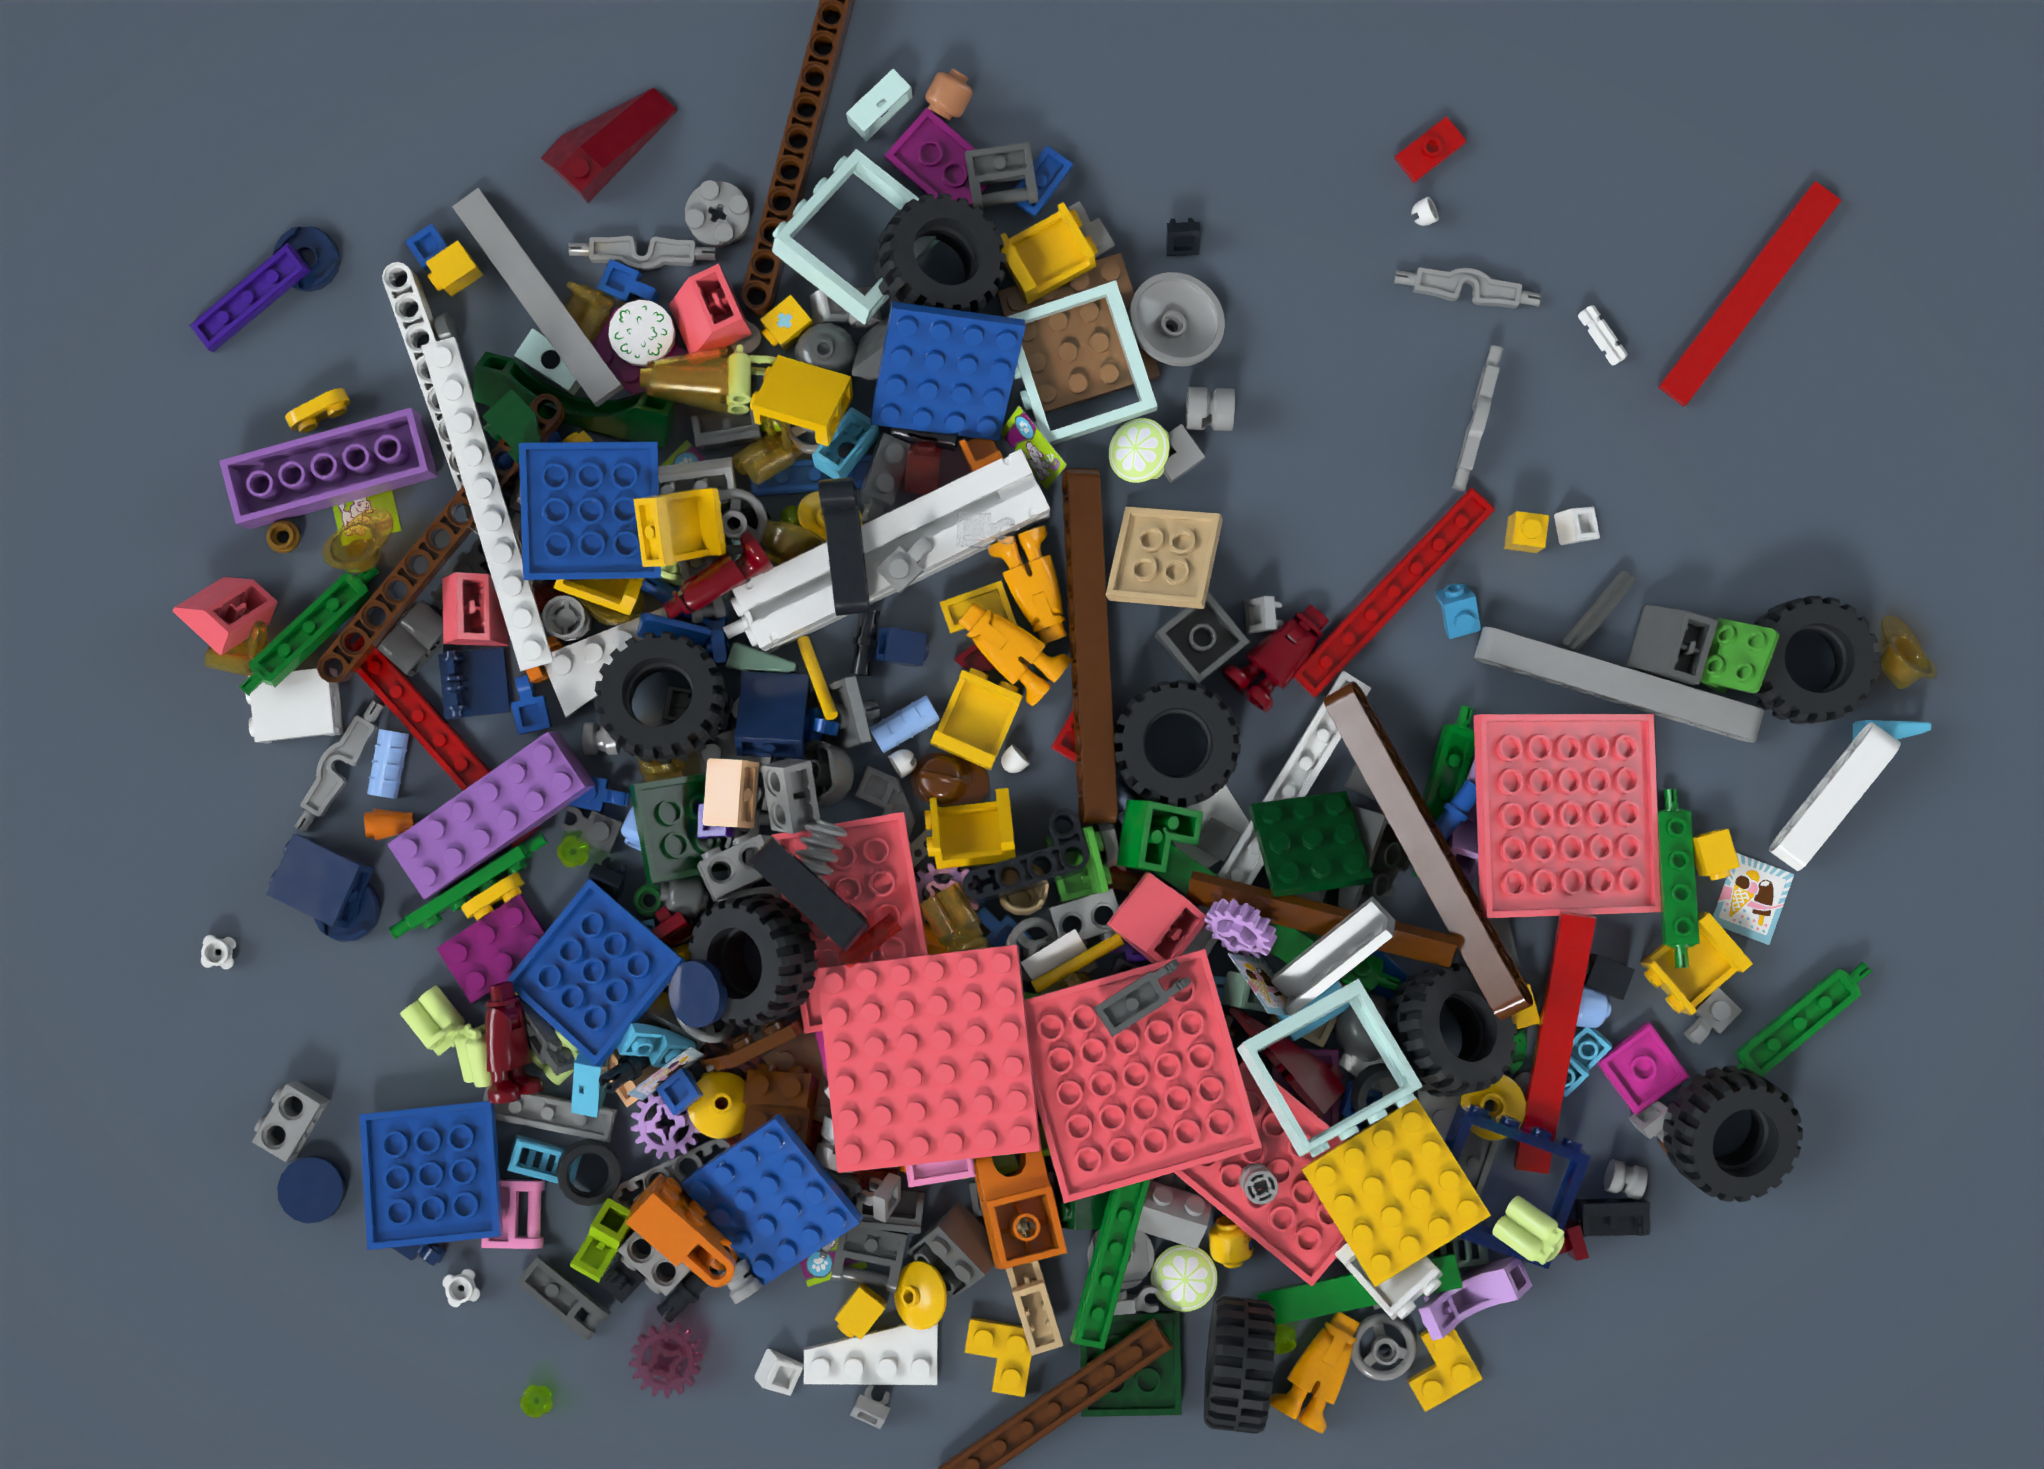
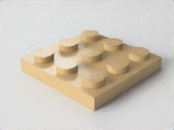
M1125 507L1106 590L1107 599L1109 601L1204 609L1223 522L1221 514Z

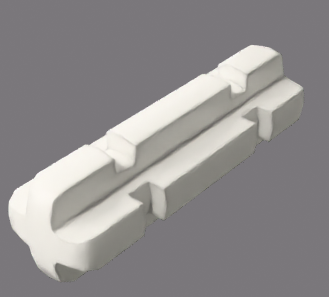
M1594 305L1588 306L1579 313L1578 318L1584 326L1588 325L1589 329L1587 331L1601 351H1606L1605 357L1610 364L1616 365L1624 360L1628 354L1622 344L1618 345L1616 343L1618 339L1604 319L1600 320L1599 316L1601 314Z

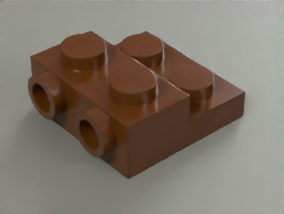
M759 1064L757 1070H748L742 1101L746 1105L741 1139L780 1113L803 1143L809 1147L819 1081L812 1074H809V1069L791 1066L789 1072H778L776 1066Z

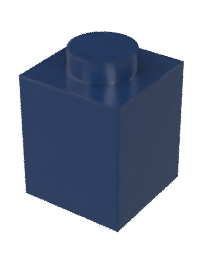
M893 627L879 628L875 661L909 667L923 666V661L927 659L929 653V643L926 642L927 633Z

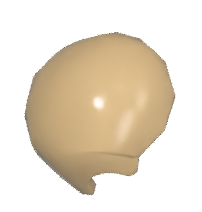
M1035 864L1032 865L1036 874L1045 875L1042 868ZM1005 870L1001 880L1007 885H1013L1018 882L1019 876L1013 870ZM1049 884L999 898L1000 904L1005 910L1014 915H1031L1040 910L1044 905L1048 895Z

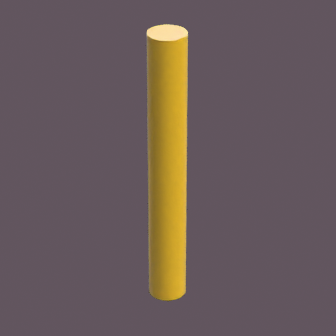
M801 636L797 639V644L826 720H833L838 716L819 662L809 637Z
M1116 933L1036 978L1031 983L1035 991L1039 993L1124 945V942Z

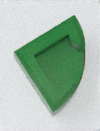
M1522 1028L1517 1029V1034L1514 1035L1513 1041L1517 1042L1515 1053L1510 1055L1512 1059L1508 1068L1510 1074H1514L1520 1069L1526 1055L1527 1037Z

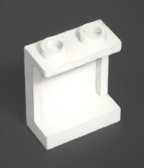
M317 668L292 671L276 687L262 683L250 696L246 695V700L248 704H251L252 717L249 719V731L257 743L265 744L278 740L344 734L339 684L323 680L319 676ZM329 668L332 676L338 677L337 670Z
M1348 1243L1335 1253L1338 1259L1392 1320L1397 1316L1401 1320L1404 1319L1416 1308L1414 1301L1424 1293L1427 1297L1442 1284L1439 1280L1443 1275L1442 1272L1427 1256L1377 1287H1374Z

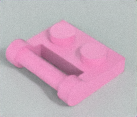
M500 1179L503 1236L482 1238L481 1248L538 1249L544 1247V1236H540L541 1195L542 1191L545 1190V1180ZM519 1191L528 1192L527 1236H518Z

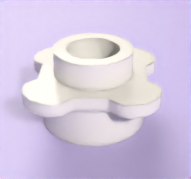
M214 935L206 936L201 950L202 965L206 968L221 966L223 969H230L234 965L232 953L236 947L235 939L232 937L219 939ZM217 949L221 950L220 955L216 954Z
M465 1269L461 1274L455 1276L449 1274L443 1279L448 1303L451 1306L458 1307L461 1303L468 1300L474 1302L480 1297L481 1292L476 1288L473 1270ZM459 1285L464 1286V1291L459 1290Z

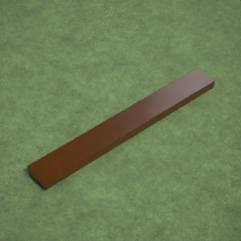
M1192 871L1186 898L1191 903L1210 908L1213 902L1219 903L1221 899H1225L1228 903L1235 899L1241 906L1244 903H1248L1254 910H1260L1259 916L1269 918V923L1321 936L1353 912V910L1293 895L1273 897L1272 891L1269 889L1197 871ZM1396 921L1393 937L1377 950L1450 968L1457 947L1458 937Z
M1153 1317L947 1460L937 1469L1000 1468L1172 1349L1174 1344L1156 1318Z

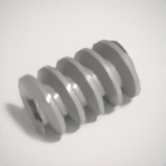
M812 817L816 824H805L804 827L812 836L800 838V841L807 846V849L796 850L795 854L825 884L829 885L822 875H832L834 870L826 863L838 861L839 858L831 850L843 848V844L836 837H846L848 832L840 826Z

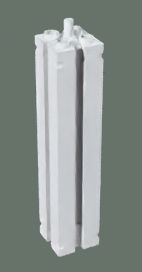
M1021 449L1009 454L1004 459L1001 458L861 526L870 605L897 592L876 568L899 546L908 552L924 536L934 547L918 563L924 572L910 584L912 585L987 549L992 544L1010 538L1030 528L1032 525L1039 524L1050 518V507ZM827 542L774 567L764 574L753 577L746 584L733 589L735 597L731 598L730 601L738 617L741 616V619L724 626L723 629L728 639L745 631L753 647L755 646L756 649H762L766 653H771L783 645L796 641L801 636L809 635L848 616H836Z

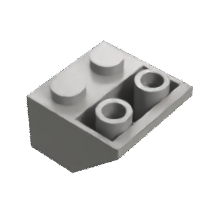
M1175 1173L1150 1179L1137 1230L1197 1249L1208 1227L1212 1204Z

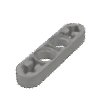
M713 1138L690 1149L686 1154H679L674 1159H669L623 1181L613 1194V1201L631 1210L633 1204L629 1200L623 1202L621 1196L625 1193V1187L629 1191H634L642 1186L638 1182V1180L642 1179L644 1189H646L651 1184L650 1178L652 1174L656 1172L665 1174L667 1178L672 1177L680 1184L686 1177L680 1169V1163L683 1159H694L698 1164V1168H700L705 1163L698 1151L702 1150L703 1157L715 1150V1144L719 1148L726 1147V1149L733 1144L729 1139ZM642 1193L638 1194L633 1199V1201H635Z

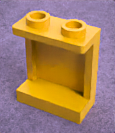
M1064 202L1057 205V213L1011 238H1008L1006 233L1000 235L1004 243L1000 253L1006 254L1005 267L1027 304L1096 267L1095 254L1098 253L1097 247L1089 235L1084 237L1079 229L1082 227V223L1074 209L1068 210Z
M777 355L772 367L768 366L765 370L760 390L755 391L752 395L750 409L753 410L754 421L756 424L762 425L765 418L770 417L815 431L816 443L829 446L853 398L851 376Z
M717 488L692 489L634 499L643 567L674 565L678 561L726 554L721 502Z
M644 578L556 580L553 588L630 616Z
M970 668L969 672L961 671L959 680L930 744L991 771L1023 696L1017 693L1019 688L1004 681H1001L999 685L987 681L989 675Z
M1009 788L995 789L996 801L938 807L936 797L930 798V810H924L926 830H932V836L926 837L928 857L935 856L937 869L998 863L1016 857Z
M1708 912L1698 913L1700 944L1688 948L1690 968H1675L1674 948H1669L1663 944L1640 962L1646 969L1643 973L1646 979L1654 987L1658 988L1660 986L1668 995L1665 998L1666 1002L1678 1014L1683 1012L1684 1014L1693 1015L1697 1012L1695 1007L1737 971L1744 972L1753 964Z

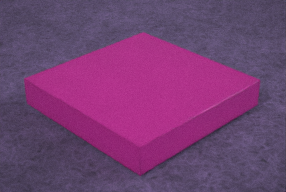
M1646 1022L1613 1046L1596 1063L1635 1115L1644 1111L1690 1077L1650 1022Z

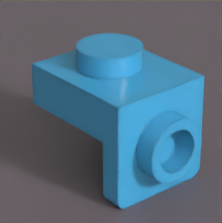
M1454 583L1435 592L1436 599L1442 609L1445 633L1449 639L1481 631L1476 596L1467 584Z

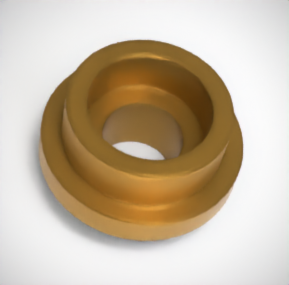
M282 520L273 523L269 527L266 538L271 549L285 554L294 551L298 547L301 535L296 525ZM288 532L289 540L286 543H281V534Z

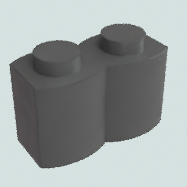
M424 600L418 603L413 602L402 616L404 618L401 623L389 631L377 648L406 675L411 677L443 645V616Z

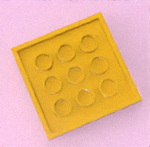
M1417 1098L1405 1106L1393 1110L1387 1116L1364 1128L1301 1168L1374 1287L1382 1284L1491 1216Z

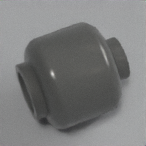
M702 877L670 880L669 882H662L658 900L664 902V906L666 905L672 915L680 911L687 918L693 919L697 917L699 912H705L709 891Z

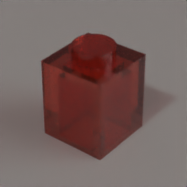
M918 442L916 446L910 445L907 453L904 492L928 494L939 488L943 449L935 448L934 444L928 442Z

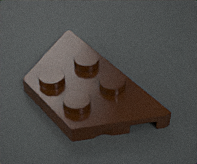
M801 1011L783 1020L779 1019L763 1023V1030L753 1035L746 1031L732 1038V1045L700 1060L705 1073L713 1069L718 1071L725 1068H734L797 1037L804 1030Z

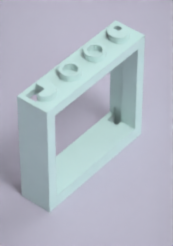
M856 149L848 158L846 156L840 158L833 169L834 173L829 179L823 177L813 190L814 195L808 201L803 199L793 211L794 217L788 223L783 221L778 225L772 235L775 237L772 252L865 325L889 298L888 294L882 295L878 288L883 278L881 277L864 296L793 239L853 173L899 210L910 200H919L917 196ZM936 236L922 237L914 242V254L918 265L939 242V240H935Z
M1116 280L1007 316L1009 318L1024 319L1025 324L1106 298L1140 402L1050 431L1021 345L1014 377L1015 379L1022 378L1025 390L1020 391L1024 408L1025 410L1032 409L1035 418L1033 424L1051 446L1157 411V403Z
M1359 979L1246 1040L1237 1048L1299 1157L1308 1152L1312 1158L1331 1148L1327 1141L1336 1136H1339L1341 1141L1359 1132L1357 1124L1366 1119L1370 1125L1388 1115L1385 1108L1396 1103L1398 1108L1405 1106L1416 1099L1413 1092L1423 1087ZM1349 1002L1400 1088L1308 1140L1259 1057L1258 1052Z

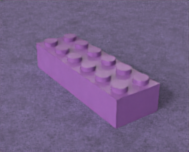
M413 408L403 409L219 460L235 523L249 530L438 477L422 415Z
M548 731L387 845L422 898L437 897L591 790L596 784L561 732Z

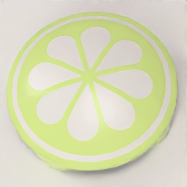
M1138 418L1128 421L1116 431L1111 440L1109 461L1112 469L1120 478L1133 483L1159 478L1164 472V466L1169 456V434L1160 424L1151 419Z
M1179 1244L1166 1249L1158 1256L1151 1270V1284L1157 1287V1293H1155L1157 1298L1168 1308L1181 1312L1193 1311L1204 1306L1213 1296L1217 1286V1270L1213 1260L1205 1251L1200 1248L1195 1249Z

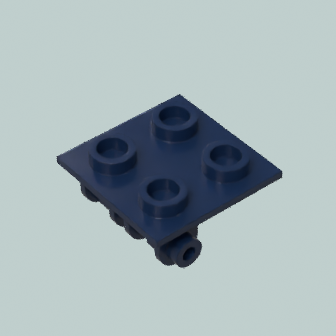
M504 647L464 652L453 650L445 651V654H438L445 720L510 712Z

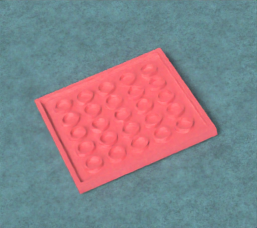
M1654 714L1474 715L1480 910L1483 912L1480 918L1560 916V911L1584 915L1661 912Z
M1018 945L817 968L837 1173L1041 1151Z
M1205 949L1024 999L1036 1104L1064 1203L1262 1148ZM1176 959L1180 965L1172 973L1158 979L1159 984L1164 991L1181 978L1188 977L1191 984L1169 998L1170 1001L1112 1037L1094 1007L1148 972L1152 971L1153 973Z

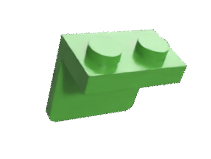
M1719 618L1700 682L1711 690L1726 694L1727 688L1757 693L1760 690L1778 642L1779 633L1772 628Z
M1092 826L1082 828L1089 850L1086 868L1078 875L1055 881L1060 902L1108 892L1107 884L1112 883L1107 864L1102 865L1099 852L1103 851L1101 836L1099 832H1094ZM1044 838L1046 848L1051 847L1050 838ZM1068 851L1064 855V859L1069 865L1075 866L1082 862V857L1077 851Z

